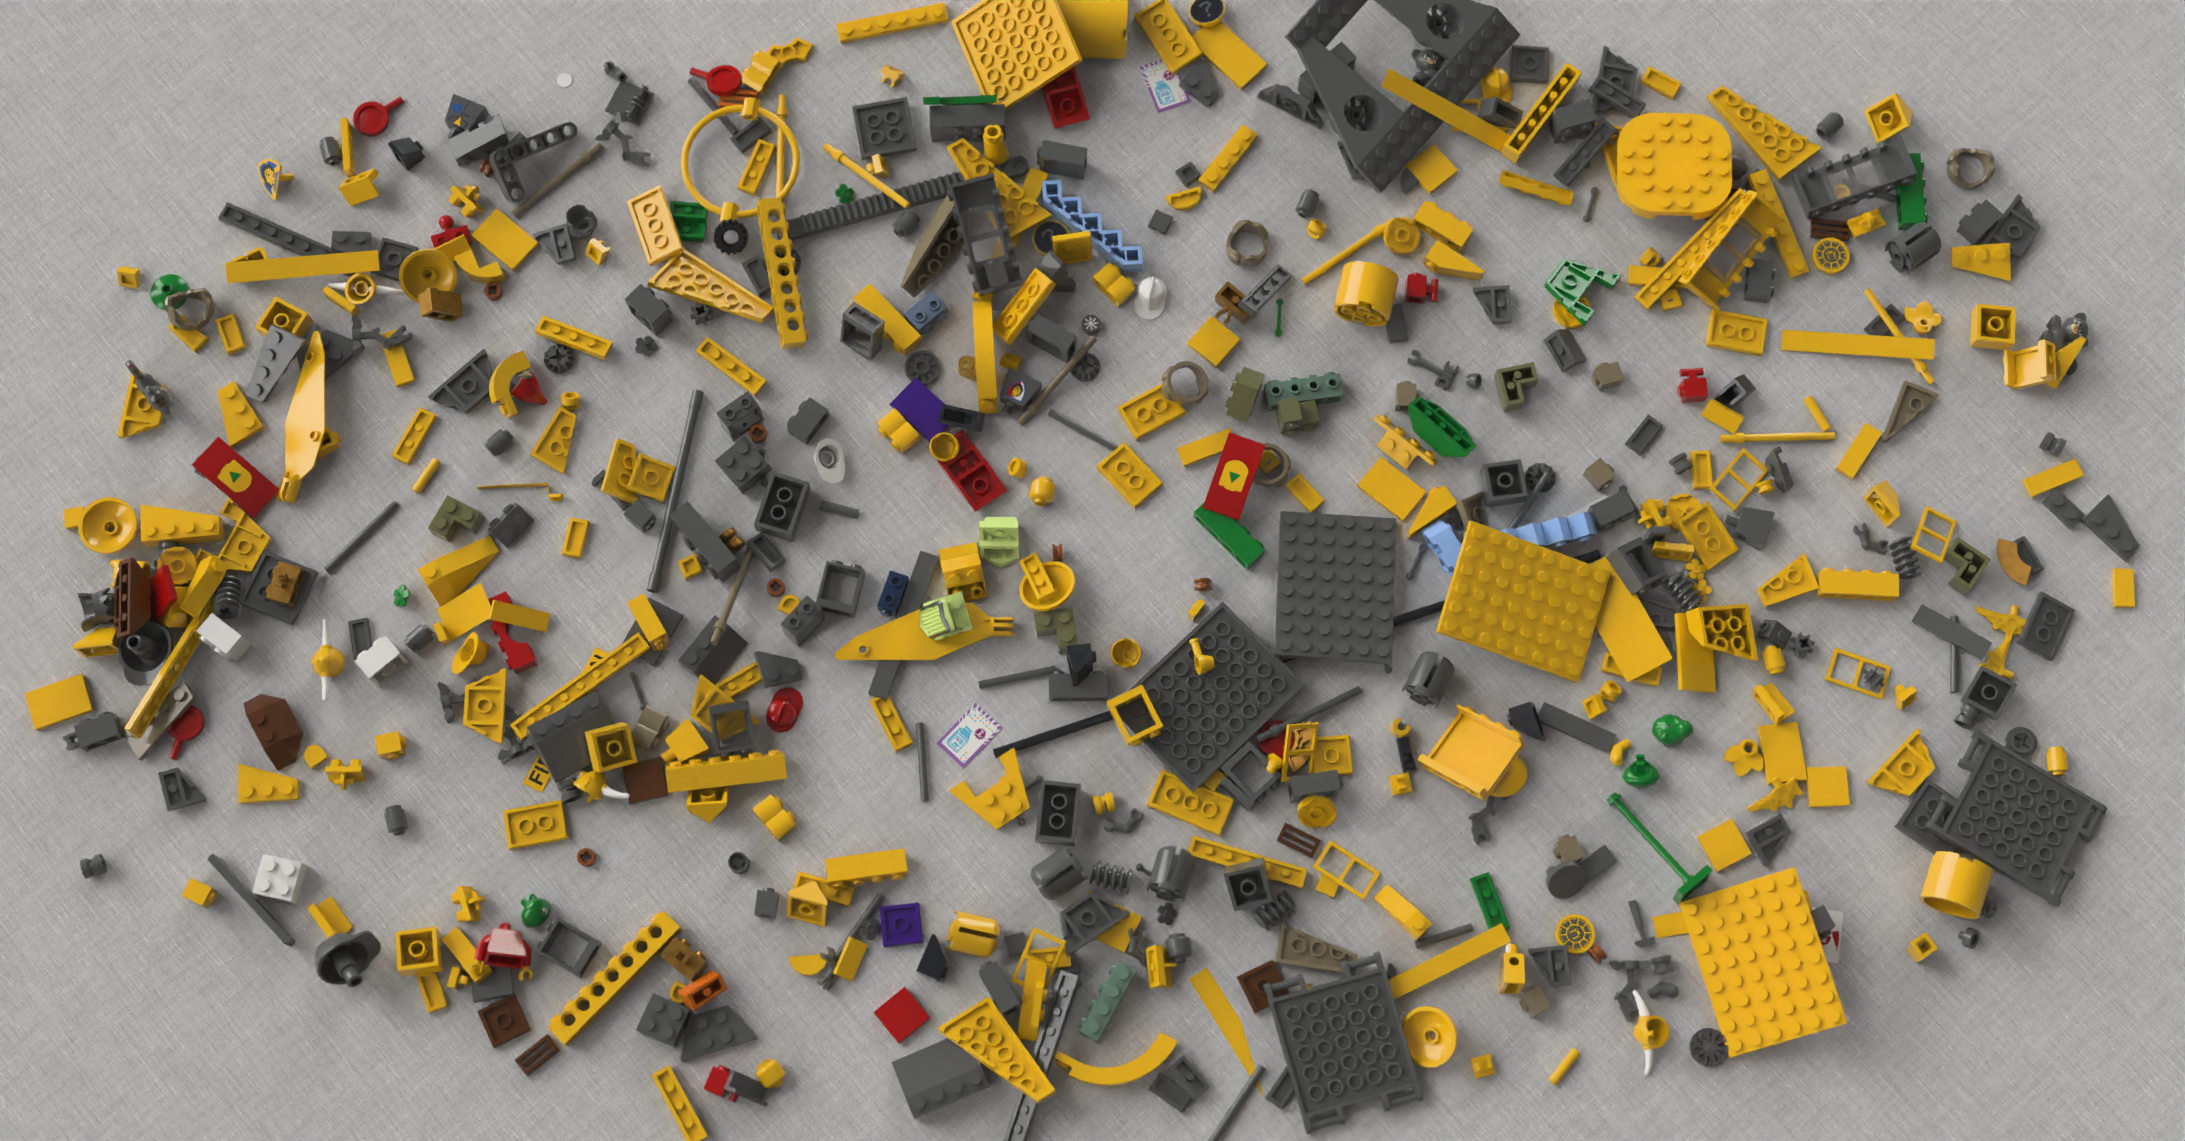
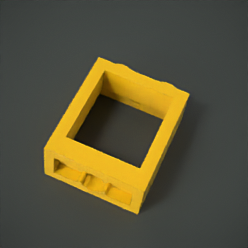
M643 593L627 602L653 650L661 651L667 648L672 641L646 595Z
M1143 685L1107 701V707L1127 747L1131 745L1133 747L1139 746L1143 743V739L1149 736L1152 739L1161 734L1160 731L1163 730V724ZM1142 697L1155 725L1130 737L1116 709Z

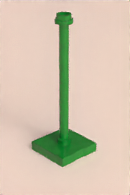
M1614 792L1608 797V804L1610 806L1614 805L1683 880V885L1676 891L1673 900L1679 905L1680 902L1685 900L1709 879L1713 870L1706 865L1694 876L1692 874L1689 875L1621 802V795Z

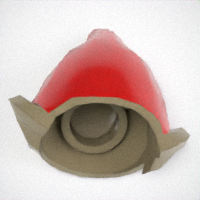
M523 371V374L519 375L520 380L517 385L512 383L511 387H509L511 397H515L525 403L545 405L548 402L542 393L536 376L531 371Z

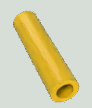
M1812 395L1805 398L1803 401L1823 432L1830 430L1832 427Z
M433 458L411 490L420 494L441 462Z
M1574 1048L1570 1050L1548 1079L1553 1085L1556 1086L1580 1056V1052Z

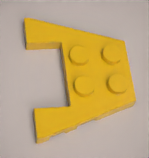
M228 498L220 514L237 523L220 554L216 557L229 565L228 571L253 573L263 551L267 550L272 539ZM199 549L195 556L198 565L200 561L213 554Z
M1015 748L998 757L1009 773V776L976 797L965 780L950 789L954 796L996 830L1031 808Z

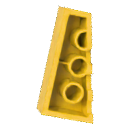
M140 504L141 542L148 548L159 547V542L168 540L177 541L179 545L225 541V522L217 515Z

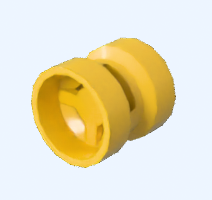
M1111 792L1105 793L1104 796H1092L1097 816L1102 815L1105 811H1116Z

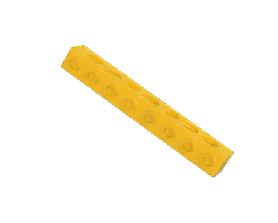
M781 197L759 199L756 209L781 349L804 347L808 340V331L804 329L803 325L805 314L800 308L802 297L801 293L797 291L799 280L798 276L794 274V268L796 267L795 258L791 257L792 241L788 239L787 234L789 232V223L785 221L784 217L786 206L785 203H782ZM774 216L777 218L778 221L773 222L769 219V217ZM778 234L781 237V239L776 240L773 238L772 235ZM775 252H781L784 258L777 257ZM779 270L786 271L787 276L780 275ZM782 288L789 289L790 294L783 293ZM785 306L792 307L794 312H788ZM788 324H794L797 330H791Z
M664 911L656 913L651 918V923L648 927H642L636 934L637 938L633 942H627L622 948L623 952L618 957H612L607 963L609 966L604 971L600 970L593 977L594 981L589 986L585 985L578 992L579 996L575 1000H570L564 1006L565 1010L560 1015L556 1014L549 1021L550 1025L547 1028L564 1045L568 1046L683 930ZM658 928L662 929V935L659 938H653V931ZM647 943L648 949L640 953L638 951L639 945ZM633 958L632 966L625 967V959ZM618 972V980L610 982L609 977L611 973ZM600 986L604 987V994L597 997L595 990ZM584 1001H589L590 1003L587 1011H581L580 1008ZM569 1016L575 1017V1023L572 1026H567L566 1019Z

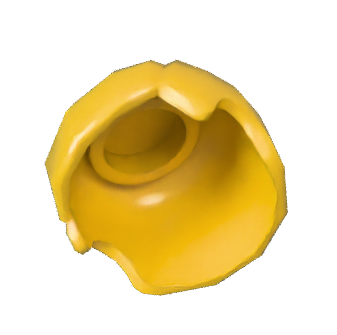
M944 432L937 434L931 439L929 449L931 455L936 460L947 462L957 456L959 443L952 434Z
M1122 638L1113 644L1111 658L1118 666L1132 668L1139 664L1142 658V649L1138 642Z

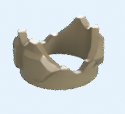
M1977 148L1954 149L1946 163L1948 177L1956 186L1962 189L1978 188L1983 183H1988L1995 172L1994 156L1990 151ZM1971 155L1976 157L1984 167V176L1973 183H1968L1964 180L1956 163L1959 156Z
M1250 220L1237 222L1233 226V230L1230 232L1226 243V253L1230 261L1242 267L1250 268L1258 265L1267 253L1268 231L1258 222L1255 223ZM1251 232L1262 240L1264 249L1257 256H1243L1238 251L1232 249L1231 241L1239 233Z
M205 288L177 292L167 296L165 300L169 321L182 330L194 331L203 328L209 323L215 313L212 296ZM186 298L198 299L206 305L205 313L196 323L187 322L174 309L179 301Z
M1189 361L1179 362L1174 366H1169L1162 375L1163 385L1161 391L1167 400L1177 403L1199 404L1208 394V376L1196 363ZM1187 367L1194 372L1196 383L1199 387L1196 397H1183L1173 389L1171 377L1175 371Z
M1264 443L1266 445L1264 451L1273 450L1280 457L1283 472L1272 480H1263L1255 475L1253 482L1267 487H1281L1288 479L1289 474L1287 471L1290 470L1291 461L1289 456L1279 446Z

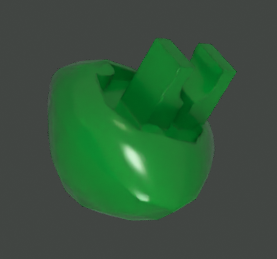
M1636 754L1637 760L1625 769L1622 778L1632 787L1638 789L1648 788L1658 781L1660 775L1657 769L1645 760L1644 754Z
M533 893L530 894L529 901L526 897L522 898L521 905L524 909L521 919L524 926L532 928L542 925L550 915L551 904L544 899L537 898Z

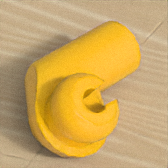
M1270 753L1267 757L1269 765L1266 767V770L1275 774L1277 769L1282 768L1283 760L1274 753Z

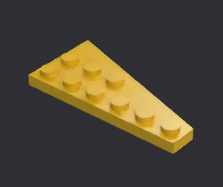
M1723 85L1710 93L1706 98L1777 181L1781 180L1822 149L1820 145H1815L1808 141L1807 137L1798 135L1778 119L1768 113L1761 112L1757 109V106L1748 104L1739 95Z
M964 138L947 146V151L965 180L994 173L996 189L999 191L1001 207L1004 209L1006 225L1009 227L1010 239L1052 217L1051 213L1043 209L1036 200L1029 197L1021 187L1003 172H1000L992 162L985 159ZM993 211L984 212L993 228L998 230Z
M685 249L683 252L674 255L648 281L647 285L759 323H763L774 310L773 306Z
M989 996L938 1027V1031L1036 1103L1039 1104L1055 1094L1054 1087Z

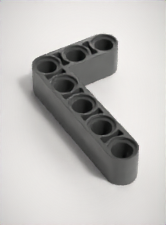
M566 122L490 154L489 162L507 201L512 203L520 202L525 197V190L513 163L576 137L578 129L574 123ZM565 126L570 128L569 136L564 133ZM548 133H551L554 137L552 143L547 140ZM531 140L537 143L535 150L530 147ZM514 147H518L520 150L518 157L513 154ZM497 154L503 156L501 164L496 161ZM506 171L511 175L509 181H506L503 176ZM513 189H516L518 191V197L516 199H514L511 196V191Z

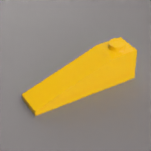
M489 535L431 561L419 568L418 571L441 607L461 595L467 585L475 580L478 573L485 569L499 554V550Z

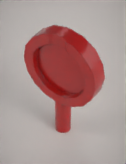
M717 66L710 72L696 68L690 69V75L706 79L709 91L716 96H730L741 88V74L733 66Z
M401 96L386 106L375 101L365 102L357 107L353 114L354 125L362 135L368 137L380 135L389 125L390 116L388 113L405 102Z
M193 705L188 708L181 718H177L171 725L172 728L168 731L175 738L169 756L171 760L177 761L183 741L195 739L204 728L205 720L203 713Z
M1268 721L1259 729L1258 734L1269 730L1268 728L1272 725L1283 723V721ZM1286 730L1275 738L1270 737L1260 743L1257 741L1260 750L1265 755L1274 753L1283 760ZM1292 731V734H1291L1290 750H1291L1292 745H1293V743H1294V733H1293V731Z

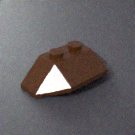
M134 558L120 561L118 565L119 570L114 585V627L118 638L133 635L150 619L152 611L151 580Z
M259 694L243 703L246 716L263 750L276 769L279 771L296 762L303 732L286 699Z

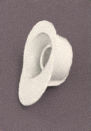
M1148 277L1139 282L1136 289L1134 309L1142 319L1153 320L1161 315L1166 298L1164 282L1155 277Z
M823 439L816 446L813 458L820 477L824 481L832 484L839 483L845 476L842 447L834 439Z

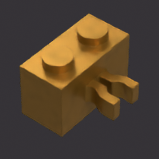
M1228 281L1215 295V302L1223 308L1215 314V317L1219 318L1222 314L1228 312L1227 318L1224 320L1225 325L1230 322L1231 316L1244 325L1251 316L1238 307V304L1246 295Z
M428 288L425 292L418 295L421 317L453 322L463 316L460 294H455L452 291H440L437 288Z
M279 561L278 565L273 569L272 582L266 588V598L272 603L293 608L306 572L301 567Z
M674 937L660 956L691 982L695 981L708 965L705 961L707 957L699 950L693 952L689 948L691 944L684 938L679 940Z

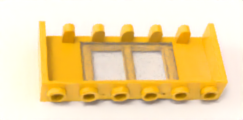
M1748 190L1742 196L1738 205L1731 210L1728 219L1718 227L1717 233L1706 242L1703 251L1696 255L1692 264L1682 273L1678 281L1710 308L1719 311L1720 307L1716 304L1721 297L1727 298L1731 292L1727 289L1732 282L1739 283L1742 280V276L1739 273L1744 267L1750 268L1753 266L1754 261L1751 258L1756 252L1762 253L1766 249L1763 243L1768 236L1775 237L1778 234L1775 230L1780 221L1787 223L1789 219L1759 193Z

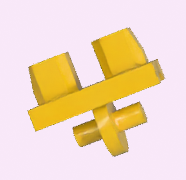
M467 184L464 189L453 185L450 188L453 193L448 201L456 207L463 201L466 205L462 208L461 213L465 217L471 218L476 212H483L484 208L477 202L481 198L478 194L480 188L477 185L470 187Z
M1878 208L1851 218L1846 222L1854 238L1886 225Z
M1649 498L1641 505L1643 510L1639 512L1642 517L1637 521L1639 525L1645 524L1646 529H1649L1651 526L1670 527L1672 525L1669 516L1661 518L1659 514L1660 511L1665 509L1662 499L1653 500V498Z
M332 759L330 766L325 767V773L328 775L329 782H333L334 785H340L341 790H347L348 785H354V782H365V774L360 759L350 760L349 766H344L343 761L340 759Z
M461 885L456 887L457 891L451 894V899L454 905L461 904L463 909L456 912L457 921H480L479 910H482L480 903L485 901V896H478L477 890L473 891L472 886L464 887Z

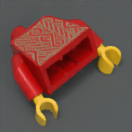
M502 923L499 925V928L492 929L491 935H486L478 943L474 956L476 960L471 965L469 973L471 974L473 967H478L479 976L482 972L481 961H483V965L522 969L523 966V970L518 974V979L522 981L523 973H526L528 975L527 980L529 981L533 977V973L529 969V966H531L532 949L525 939L522 938L520 931L511 930L510 924Z

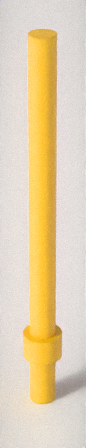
M780 94L776 115L784 122L788 115V109L786 108V95ZM779 126L776 196L784 188L785 134Z
M828 143L823 146V149L832 155V158L838 163L842 162L905 209L910 206V202L847 158L844 152L839 149L836 150Z
M1394 218L1374 227L1372 232L1302 278V283L1307 285L1376 237L1380 238L1383 236L1386 225Z
M1870 287L1863 291L1895 337H1904ZM1910 358L1915 365V370L1918 374L1921 373L1928 385L1933 383L1935 380L1927 370L1928 366L1920 359Z
M1736 432L1732 435H1720V442H1735V444L1758 441L1835 439V432L1744 434V432Z

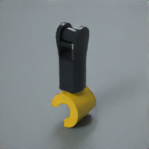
M1399 717L1391 723L1390 731L1393 736L1398 737L1396 742L1402 772L1405 773L1406 770L1410 769L1416 771L1409 736L1406 737V734L1410 731V725L1405 726L1403 730H1399L1398 724L1401 722ZM1409 756L1410 762H1405L1404 757Z

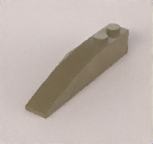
M948 195L923 233L900 286L914 298L931 282V279L943 270V267L955 258V255L960 250H963L962 245H965L963 237L959 238L957 231L959 222L958 219L954 220L952 213L954 204L953 201H949ZM984 213L964 218L969 237L974 236L986 217Z

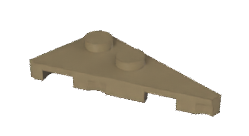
M1905 380L1902 383L1881 441L1886 443L1935 401L1939 394Z
M1484 491L1456 502L1465 531L1469 521L1485 525V510L1481 508V498L1485 497Z

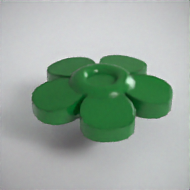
M841 184L839 189L835 190V195L840 197V204L843 205L854 200L852 197L854 191L852 188L847 189L846 184Z
M400 585L399 589L394 591V597H396L394 604L396 606L404 607L407 605L410 591L406 590V585Z

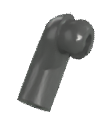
M608 61L604 64L606 74L617 78L620 82H624L627 79L626 74L619 67L614 66L613 62Z
M1660 982L1647 990L1652 999L1661 993L1668 994L1670 998H1676L1679 994L1677 986L1667 982Z

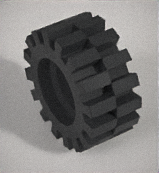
M723 220L715 229L714 243L722 253L726 252L727 255L731 253L736 255L737 252L740 253L743 248L745 249L748 242L747 228L744 227L742 222L739 223V220ZM728 230L735 231L738 234L737 242L733 244L727 243L724 240V233Z

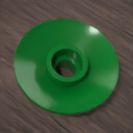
M168 274L161 276L153 283L150 295L153 303L158 308L166 310L165 300L167 296L177 292L188 291L189 288L183 278L178 275ZM187 298L179 301L174 309L181 307Z

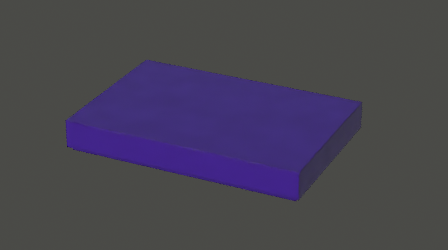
M916 377L889 404L929 443L934 436L942 433L949 426L938 423L942 404L944 403Z

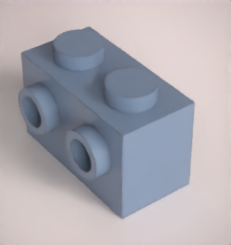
M932 290L904 313V319L920 335L923 333L927 334L932 330L936 322H941L947 317L948 308Z

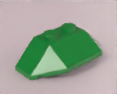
M1420 396L1408 405L1413 431L1441 456L1466 457L1475 449L1476 445L1473 443L1469 432L1439 405L1424 400Z

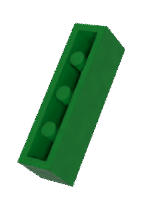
M1909 153L1917 171L1916 181L1908 186L1903 185L1895 189L1898 230H1907L1915 223H1927L1928 214L1925 212L1927 198L1923 192L1925 187V178L1922 177L1924 161L1921 160V153Z
M1204 503L1194 511L1193 517L1246 570L1251 568L1264 555L1263 544L1258 539L1254 540L1250 536L1249 530L1245 526L1241 527L1236 522L1237 520L1203 509Z

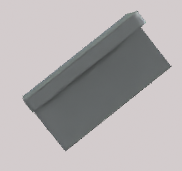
M1568 328L1556 330L1544 339L1545 344L1562 372H1566L1575 364L1583 363L1587 360Z
M731 1071L724 1089L767 1107L768 1103L762 1100L768 1088H764L761 1082L737 1071Z

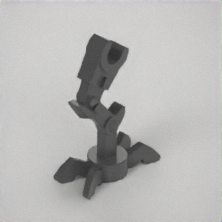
M617 112L616 118H613L602 131V135H598L595 139L597 141L610 140V135L614 134L622 142L623 161L630 160L633 164L644 167L650 166V163L644 162L643 158L644 156H651V153L630 151L628 140L633 139L631 135H624L618 129L619 123L626 121V112Z
M352 315V339L355 357H358L363 351L361 344L363 339H376L383 344L384 348L390 351L391 347L395 345L400 346L412 339L411 332L408 335L402 334L406 331L405 325L401 326L390 338H385L379 334L380 327L373 329L372 332H361L363 327L361 320L357 316Z
M474 678L470 683L478 681H476V678ZM438 682L441 703L445 713L444 717L447 723L450 724L455 717L454 712L451 710V704L464 703L465 692L462 695L449 697L450 690L448 686Z
M505 703L504 719L510 720L513 723L522 715H517L514 709ZM510 726L508 732H504L503 736L510 740L512 747L509 748V751L501 749L498 759L501 760L502 764H505L508 759L518 758L530 749H535L529 739H525L523 744H519L515 737V731Z
M1490 795L1487 799L1486 807L1478 813H1472L1468 818L1472 820L1471 831L1476 845L1480 844L1478 840L1479 835L1484 836L1485 840L1489 841V835L1480 820L1489 812L1492 816H1495L1493 804L1496 796ZM1511 796L1501 798L1505 801L1509 799Z
M1636 960L1609 962L1610 966L1616 971L1622 968L1627 969L1628 982L1622 991L1616 993L1614 999H1618L1620 1010L1629 1023L1632 1022L1630 1018L1631 1012H1635L1639 1016V1010L1627 999V995L1633 987L1639 989V984L1635 981L1634 969L1647 970L1653 963L1651 960L1643 962Z

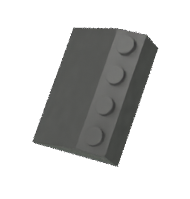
M595 691L529 725L526 735L554 782L558 783L592 765L585 732L615 723L601 696Z
M948 1038L892 1062L914 1119L989 1087L979 1060Z

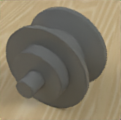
M1877 668L1864 671L1866 674L1864 683L1870 682L1872 684L1871 689L1874 686L1877 688L1879 685L1881 687L1885 685L1882 683L1884 673L1881 675L1877 674Z
M1986 897L1980 916L1984 915L1986 918H1991L1997 912V903L1994 899Z

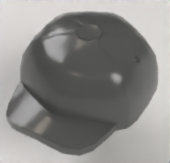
M147 621L133 635L119 638L118 658L123 666L125 678L129 683L138 686L152 685L173 651V637L162 625Z
M362 931L355 935L347 933L333 934L317 947L315 954L317 976L329 984L341 985L347 983L349 987L360 985L363 981V977L360 974L368 968L370 962L379 954L381 950L380 942L370 931Z

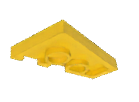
M2010 243L1951 247V266L2011 281Z
M235 381L217 391L231 448L264 429L263 424Z
M560 406L531 451L530 456L564 475L577 415Z
M618 438L615 440L600 491L630 504H633L636 500L638 501L636 493L626 490L636 463L635 445Z
M1803 553L1756 591L1765 608L1818 590L1819 586L1807 557Z
M238 763V803L300 800V780Z

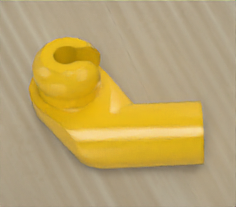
M1627 738L1611 748L1610 761L1614 766L1622 765L1623 751L1632 747Z

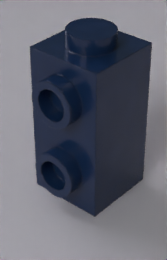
M890 570L877 605L881 615L896 617L909 583V576Z

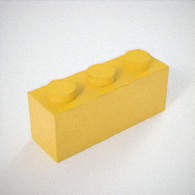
M1426 200L1413 218L1418 229L1458 253L1461 252L1473 232V228H1471L1469 223L1461 222L1452 213L1445 212L1434 202Z

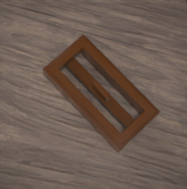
M1812 218L1810 238H1836L1847 242L1849 240V226L1846 223L1847 221ZM1815 230L1844 233V235L1815 232Z
M1285 823L1276 841L1312 859L1321 840ZM1286 829L1314 842V846L1285 832ZM1285 836V837H1287V838H1289V839H1291V840H1293V841H1295V842H1297V843H1299V844H1301V845H1303V846H1305V847L1311 849L1312 851L1309 852V851H1307V850H1305V849H1303V848H1301V847H1299V846H1297V845H1295V844H1293V843H1291V842H1289V841L1283 839L1282 837Z
M546 1034L517 1057L515 1061L526 1076H529L560 1050L549 1035ZM546 1041L549 1043L524 1064L521 1062ZM551 1047L553 1048V1050H551L548 1054H546L543 1058H541L538 1062H536L527 1070V1066H529L532 1062H534L537 1058H539Z

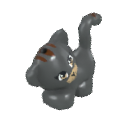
M1413 50V60L1421 72H1417L1412 81L1421 86L1426 85L1440 70L1445 58L1433 50Z
M2078 313L2073 317L2067 318L2062 325L2061 317L2058 315L2052 316L2046 325L2049 330L2044 331L2038 341L2045 339L2054 343L2055 353L2065 347V340L2071 343L2080 336L2086 338L2082 347H2087L2089 342L2087 339L2088 325L2085 313ZM2074 359L2066 372L2067 375H2072L2076 372L2078 367L2076 359Z
M131 360L127 361L126 367L136 377V385L146 397L148 403L162 414L170 415L169 407L172 405V399L169 391L161 387L151 374H143Z

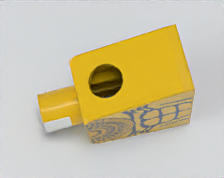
M1507 944L1506 953H1503L1500 960L1499 993L1520 994L1525 984L1524 954L1518 953V945Z

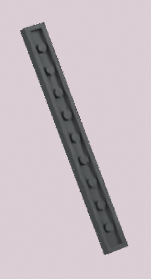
M1062 970L1060 971L1032 1054V1058L1046 1078H1048L1081 980L1080 976ZM1021 1091L1004 1141H1027L1039 1104Z

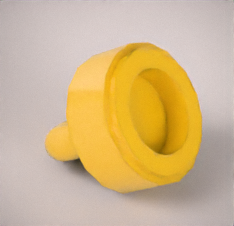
M1312 219L1307 227L1309 236L1316 240L1320 239L1327 231V226L1319 219Z
M1649 247L1640 257L1639 262L1646 266L1655 267L1660 261V255L1654 248ZM1654 256L1656 258L1655 261L1650 263L1649 261Z
M576 392L563 393L561 395L562 407L568 411L577 410L580 407V394Z
M1013 458L1008 465V473L1011 476L1023 478L1027 473L1026 462L1020 458Z
M1606 681L1600 689V695L1608 702H1614L1622 694L1619 685L1613 681Z

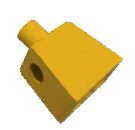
M687 718L665 739L670 749L662 753L661 757L666 764H669L676 758L681 761V764H686L690 760L709 754L711 750L689 718Z

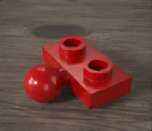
M449 215L442 216L439 219V226L445 232L430 236L434 248L463 234L469 245H472L473 241L468 226L464 225L452 229L454 225L453 218Z

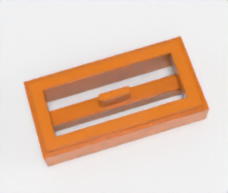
M738 90L732 94L733 96H720L719 108L744 105L724 102V100L744 102L745 98L754 97L758 100L759 93L757 91Z

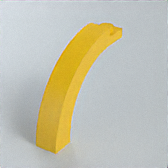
M991 300L973 301L979 412L985 414L998 413Z
M1160 1032L1155 1042L1144 1054L1129 1063L1116 1067L1089 1066L1060 1051L1057 1052L1054 1059L1058 1061L1056 1065L1065 1070L1068 1067L1071 1068L1068 1075L1070 1078L1096 1086H1117L1139 1080L1153 1072L1169 1057L1178 1041Z

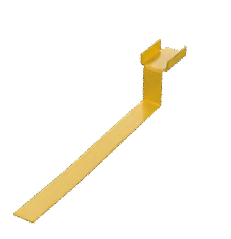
M548 483L506 484L477 487L478 490L508 487L548 486V498H550V501H563L562 497H564L563 494H549Z

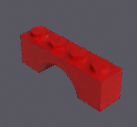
M506 591L488 599L491 606L493 600L513 604ZM492 620L494 623L491 625L495 636L499 635L501 640L498 642L502 653L506 652L508 659H505L509 670L513 669L518 674L538 665L533 650L528 643H519L510 638L508 623Z

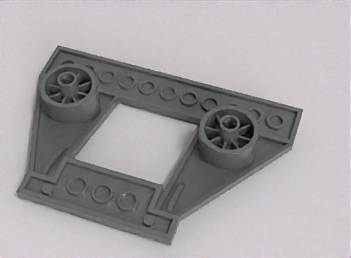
M1317 0L1284 37L1297 50L1329 115L1330 125L1334 132L1339 135L1353 166L1378 193H1382L1444 121L1412 103L1403 111L1400 110L1326 48L1368 0ZM1374 0L1410 29L1418 43L1422 46L1433 48L1447 60L1424 88L1457 106L1521 35L1498 8L1472 0ZM1432 7V15L1430 16L1428 11ZM1438 32L1442 36V38L1437 37ZM1349 99L1350 107H1348V105L1346 104ZM1356 100L1361 103L1359 106H1356ZM1356 124L1361 127L1360 131L1356 129Z

